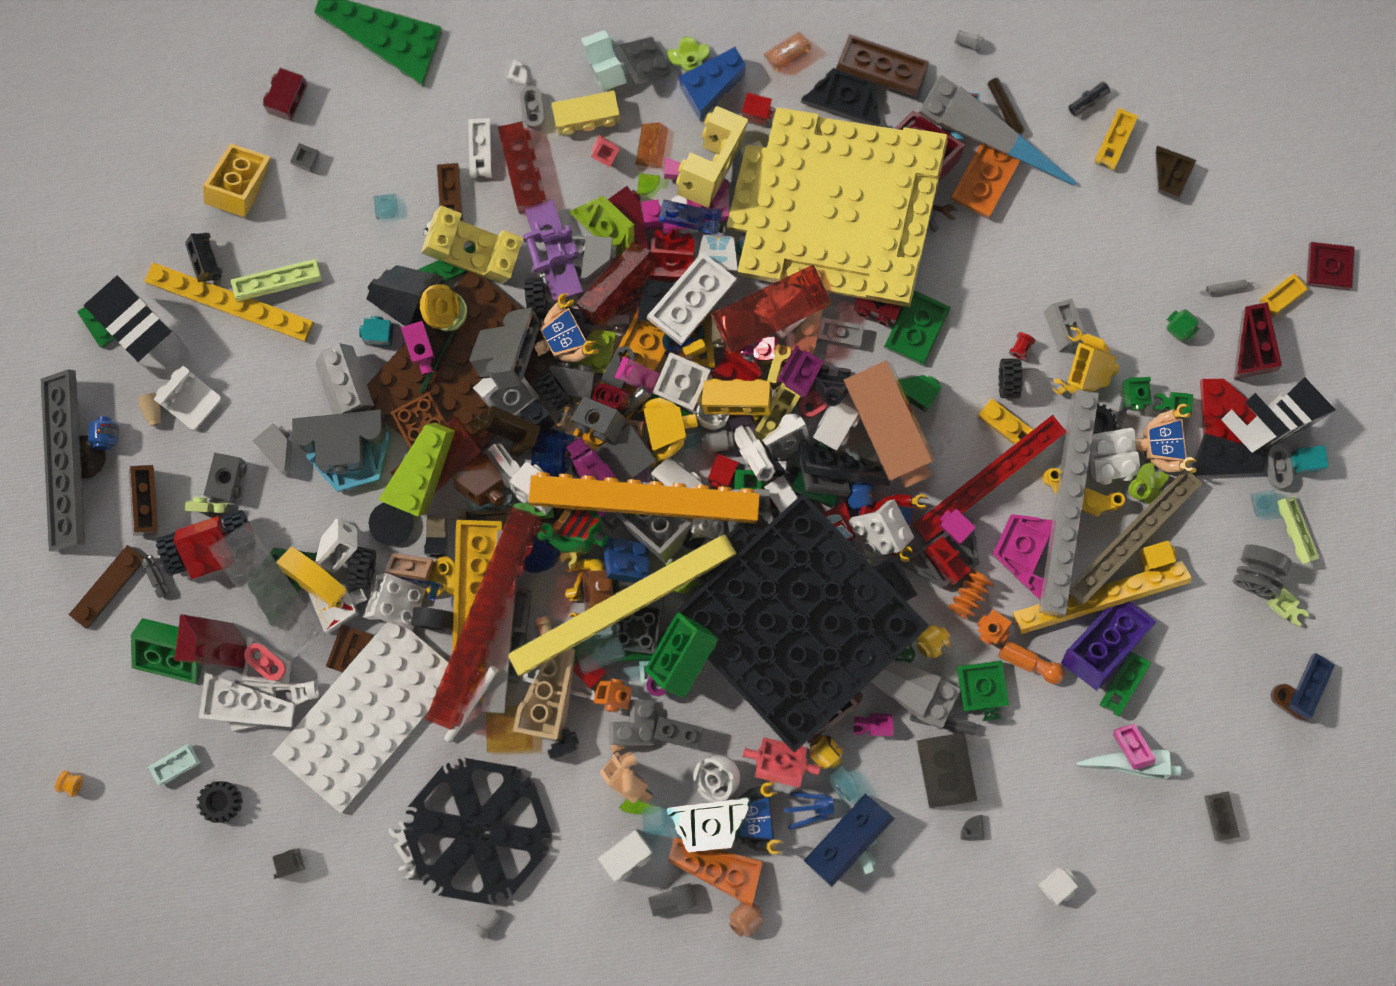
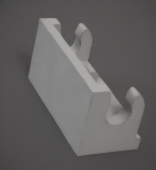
M1072 299L1054 303L1044 311L1058 351H1063L1072 345L1075 347L1083 342L1081 340L1072 341L1067 338V336L1073 338L1077 335V331L1070 327H1076L1081 330L1082 334L1086 335Z

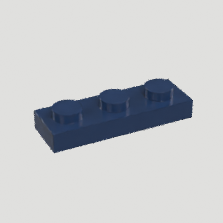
M1317 653L1311 655L1288 708L1306 720L1312 718L1335 665Z

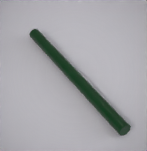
M457 329L450 331L433 363L435 371L428 373L419 393L424 395Z

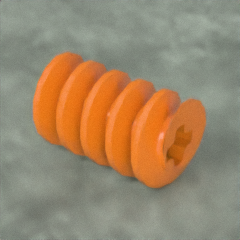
M972 570L974 574H967L966 577L969 581L962 582V586L965 589H958L957 593L960 596L953 597L955 604L950 603L948 605L952 612L965 620H969L968 616H976L972 611L973 608H981L976 602L977 600L985 601L981 594L990 593L986 586H994L989 578L975 570Z

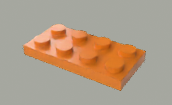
M981 143L950 200L989 219L1020 160Z

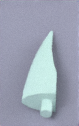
M1151 750L1156 758L1155 764L1133 770L1123 752L1111 753L1076 762V766L1110 769L1143 778L1167 779L1170 775H1181V766H1171L1169 750Z

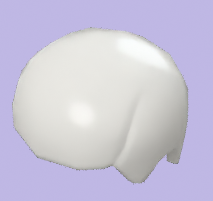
M702 404L697 407L696 411L697 422L703 428L713 431L723 428L730 415H705Z

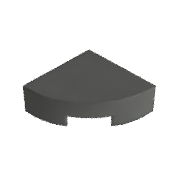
M982 815L973 816L965 822L961 829L960 839L984 838Z

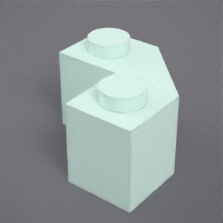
M603 30L581 39L589 64L594 70L596 81L603 92L627 83L624 76L627 74L626 67L623 62L620 63L613 50L616 48L613 36H608L606 31Z

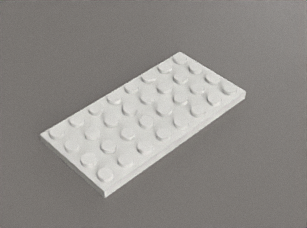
M386 622L272 755L339 813H343L451 687V664L410 629Z

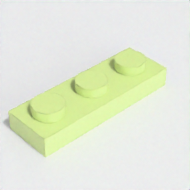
M1295 496L1277 501L1279 513L1286 522L1287 533L1296 547L1295 553L1298 559L1301 560L1302 564L1319 559Z

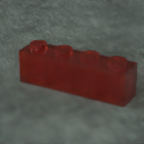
M633 242L575 304L585 318L602 326L659 264L650 250Z

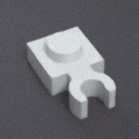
M400 821L398 822L402 828L400 833L396 834L392 828L388 829L392 837L399 840L394 847L405 864H409L413 861L403 832V829L407 831V827L403 826L404 822ZM417 838V843L422 855L426 852V850Z

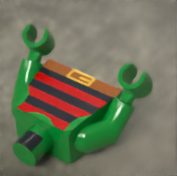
M566 509L553 528L550 524H543L541 529L546 531V534L543 531L538 533L540 540L548 539L549 543L562 553H586L593 543L604 547L608 541V535L601 532V517L596 514V511Z

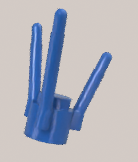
M790 792L791 796L817 800L813 801V805L784 809L785 813L814 810L815 814H819L789 825V830L818 820L828 819V815H834L832 796L825 797V794Z

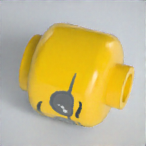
M931 625L917 638L918 643L916 646L924 657L936 659L950 648V634L944 627L939 628L938 626Z

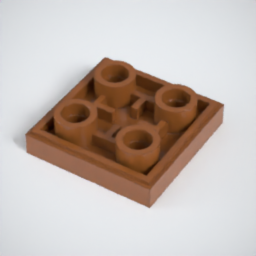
M430 391L390 412L409 449L426 424L438 423L449 428Z

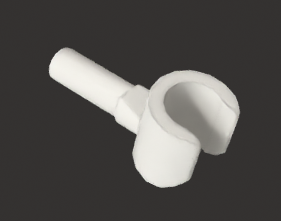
M431 858L424 860V863L427 865L431 864ZM415 864L402 865L398 869L403 870L407 868L409 871L408 875L402 877V879L412 878L415 875V871H417Z

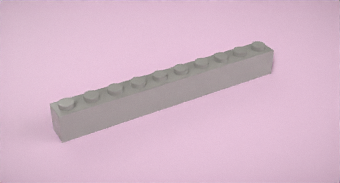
M1076 390L1071 396L1039 613L1059 617L1066 614L1099 393Z

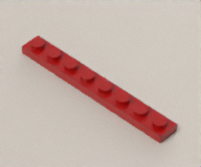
M1051 415L912 526L924 541L928 542L942 531L939 527L942 523L940 518L946 511L950 510L952 512L957 509L963 514L1067 431L1054 415Z

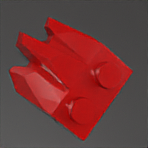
M673 229L666 236L662 235V232L659 230L655 231L651 240L649 280L677 282L694 262L695 241L690 233L679 237L678 229Z

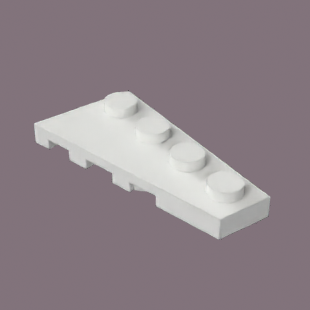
M205 673L199 712L200 719L292 727L295 704Z

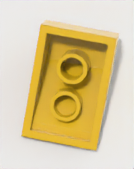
M230 143L203 185L204 204L246 217L254 204L271 157Z

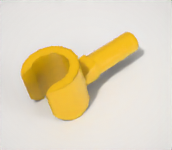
M579 570L574 587L567 588L565 591V596L569 598V601H576L582 597L580 589L582 570Z

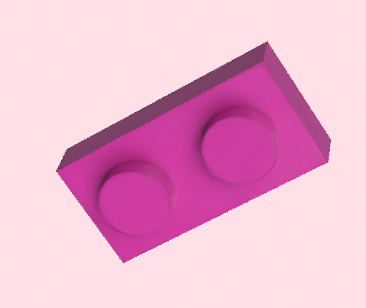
M623 357L615 378L638 389L640 386H644L652 394L660 374Z
M1135 723L1114 729L1113 736L1133 770L1155 764L1156 758Z

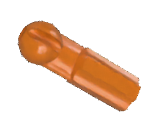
M1009 640L1003 643L999 651V658L1028 672L1034 671L1042 675L1050 684L1061 682L1065 676V670L1059 663L1046 662L1038 658L1036 653Z

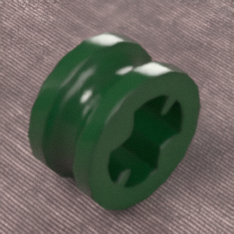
M1001 707L981 710V713L984 714L982 721L1003 719V716L999 713Z

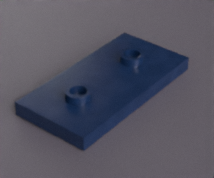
M864 794L803 861L827 884L833 887L895 818L867 794Z

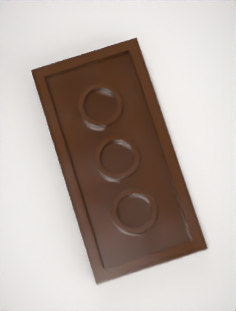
M849 34L836 69L917 97L929 61Z

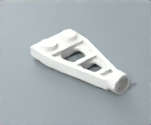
M315 680L306 683L288 684L268 682L238 683L241 686L261 693H267L275 698L276 691L291 690L292 701L289 703L295 704V707L308 700L319 698V689ZM230 722L231 731L243 730L260 725L251 723Z

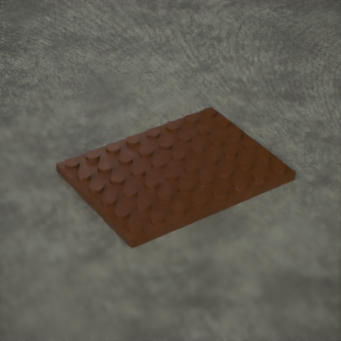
M468 272L452 289V292L460 295L466 303V320L457 329L424 393L426 394L430 391L449 428L455 430L442 469L451 479L454 474L476 460L497 436L487 430L475 438L470 436L472 432L470 425L473 418L489 408L473 389L474 386L486 377L479 376L470 362L472 350L479 332L485 329L505 326L503 323L504 317L511 311L521 309L483 276ZM424 321L427 325L437 358L450 331L432 328ZM540 325L535 343L544 339L540 332L542 325ZM406 342L367 384L374 407L370 408V410H381L385 416V423L402 437L403 435L390 412L422 396L423 394L419 393V390L428 375H422L419 364L412 362ZM424 347L418 350L419 355L425 352ZM533 347L523 377L536 392L538 388L534 382L535 378L560 360H555L550 351L538 356Z

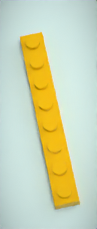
M152 262L144 280L146 284L305 343L314 325V322L252 298L236 302L233 291L206 281L198 282L195 277Z
M1179 561L1103 584L1082 606L1069 595L1066 614L1062 617L1039 613L1040 604L1013 612V619L1022 635L1191 583V576L1183 561Z

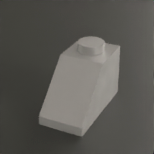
M586 236L582 268L583 284L590 283L611 266L612 258H616L617 245H613L612 238Z
M272 423L253 442L274 466L287 477L290 474L292 443L288 439L290 434L282 425L278 428Z

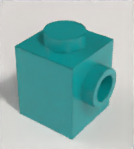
M371 316L370 319L364 318L363 325H360L359 337L362 338L365 345L392 347L394 325L390 320H384L380 316Z
M1325 445L1298 448L1291 452V463L1295 474L1318 472L1329 467Z

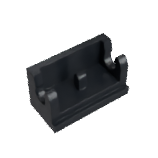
M191 233L185 242L198 282L222 278L221 273H223V270L218 268L210 245V233Z

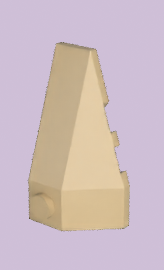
M569 649L542 664L537 677L528 689L527 695L517 708L514 732L563 740L568 715L575 649Z

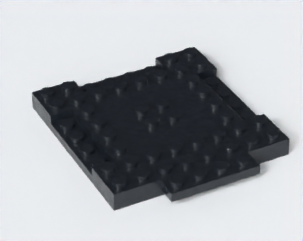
M803 493L770 524L758 513L756 524L740 522L726 536L737 555L696 578L703 587L670 616L673 620L677 612H680L707 628L718 638L708 660L794 753L929 628V625Z

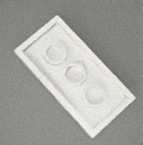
M702 252L648 314L647 319L682 346L734 285L737 278Z

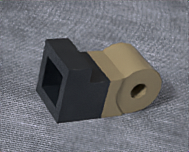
M427 515L424 554L427 557L447 556V516Z

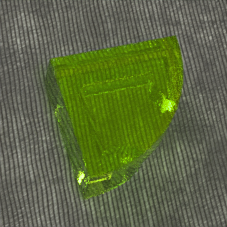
M639 173L638 195L645 196L653 192L659 185L660 175Z
M628 799L619 806L622 811L630 814L643 813L651 808L640 800L632 803Z

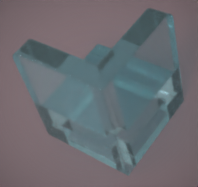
M666 807L643 808V836L667 835Z

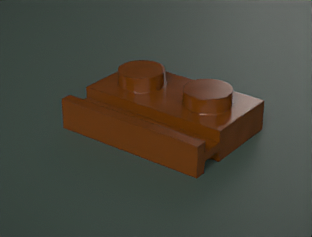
M341 624L325 667L343 673L372 640L373 635Z

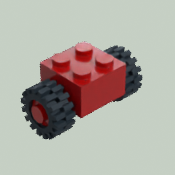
M239 510L224 515L223 523L220 517L216 516L157 538V553L160 556V562L163 563L162 566L165 568V572L172 576L188 571L190 578L194 579L235 565L236 554L255 548L253 531L244 511Z

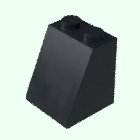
M396 265L390 270H385L377 280L373 279L367 288L369 292L366 300L402 325L414 324L423 318L420 310V300L423 292L432 285L443 284L444 277Z

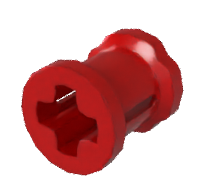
M1018 332L1016 335L1017 340L1013 348L1010 349L1009 354L1022 361H1026L1027 353L1036 340L1026 333Z

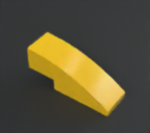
M292 546L276 562L281 572L297 581L301 588L332 608L347 592V589L336 579Z

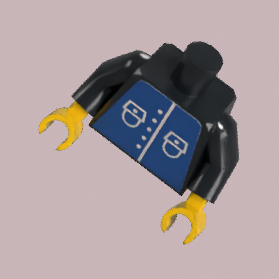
M771 781L762 786L750 788L737 798H749L752 801L738 838H740L743 845L755 851L781 854L782 851L776 850V844L783 843V841L774 840L769 797L776 795L777 791L770 792L769 785L775 784Z

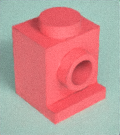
M599 135L591 148L593 152L591 157L610 167L620 147Z

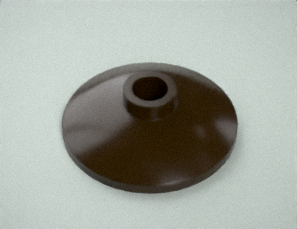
M82 435L79 436L80 452L84 453V457L80 459L82 468L81 479H87L101 471L106 461L105 450L93 448V445L88 442V436Z

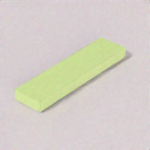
M317 259L231 279V284L236 302L319 282L322 281Z

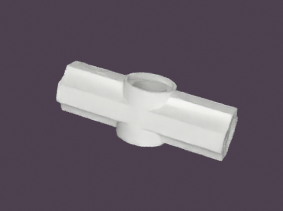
M739 426L735 429L733 437L740 448L739 451L748 467H751L758 481L763 480L766 482L770 480L776 471L767 458L768 455L760 440L756 439L749 426Z
M498 442L489 447L484 453L488 455L502 476L506 487L511 489L509 481L518 472L520 466L515 460H512L504 446ZM513 492L514 496L519 501V503H528L522 497Z

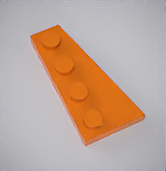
M674 837L668 862L752 907L763 861L723 850L690 853L687 851L683 839Z

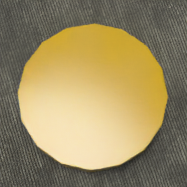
M432 285L423 292L421 297L420 310L422 317L432 328L445 329L451 327L454 324L455 318H458L460 307L458 297L447 285Z

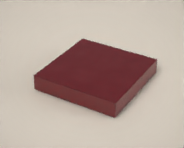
M1310 242L1306 285L1344 290L1352 289L1355 246Z

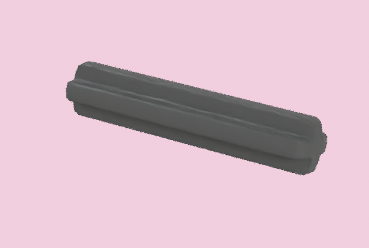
M910 713V721L930 725ZM947 717L943 729L975 735L977 724Z

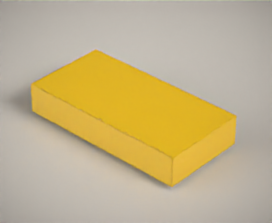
M1293 273L1259 301L1261 303L1268 302L1270 313L1274 317L1305 293L1308 288Z

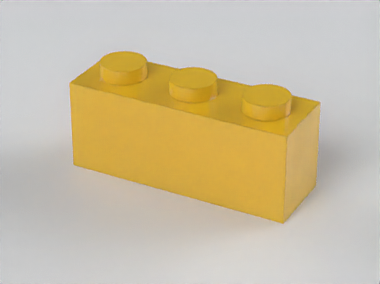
M720 379L704 381L702 408L705 415H771L772 388L770 381L762 379L755 381H743L741 379H734L733 381H722Z

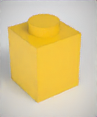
M1169 540L1144 547L1138 551L1145 572L1176 562V550L1173 545H1170Z

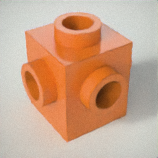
M993 609L988 616L984 614L977 624L980 627L977 631L981 633L979 638L988 645L992 643L998 645L999 642L1003 644L1011 634L1008 630L1013 623ZM997 626V631L991 633V627Z
M618 679L598 681L593 703L605 706V711L618 713L619 709L628 710L632 687L625 686L624 681Z

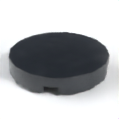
M384 502L374 508L368 522L372 536L380 543L389 546L398 545L407 540L414 526L411 513Z

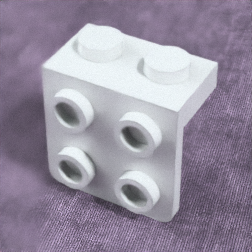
M182 366L173 372L171 380L166 385L158 389L154 400L191 430H196L221 402V396L186 367Z
M894 499L887 501L874 513L852 517L849 520L853 532L868 557L900 552L914 538Z

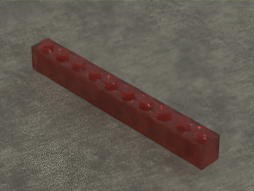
M512 506L425 720L449 730H453L456 726L459 727L464 718V714H462L463 708L470 703L473 693L470 691L473 684L478 683L482 673L479 671L482 662L485 663L489 657L490 650L488 647L490 642H494L498 635L499 629L497 625L499 620H503L508 608L505 606L508 598L512 599L516 591L515 581L517 577L520 578L525 568V565H523L526 556L529 557L534 544L531 542L534 535L537 536L541 530L542 523L540 522V517Z

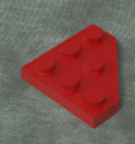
M1224 378L1201 379L1203 435L1208 433L1242 443L1221 419L1233 410L1248 425L1257 417L1245 404L1248 399Z

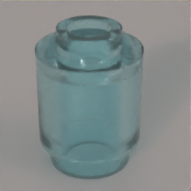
M843 766L828 776L831 780L830 784L842 801L847 799L849 802L860 794L857 790L861 787L850 771L845 770Z

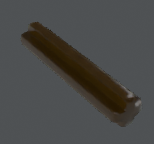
M999 78L991 79L988 81V87L1008 126L1019 135L1023 134L1025 129Z

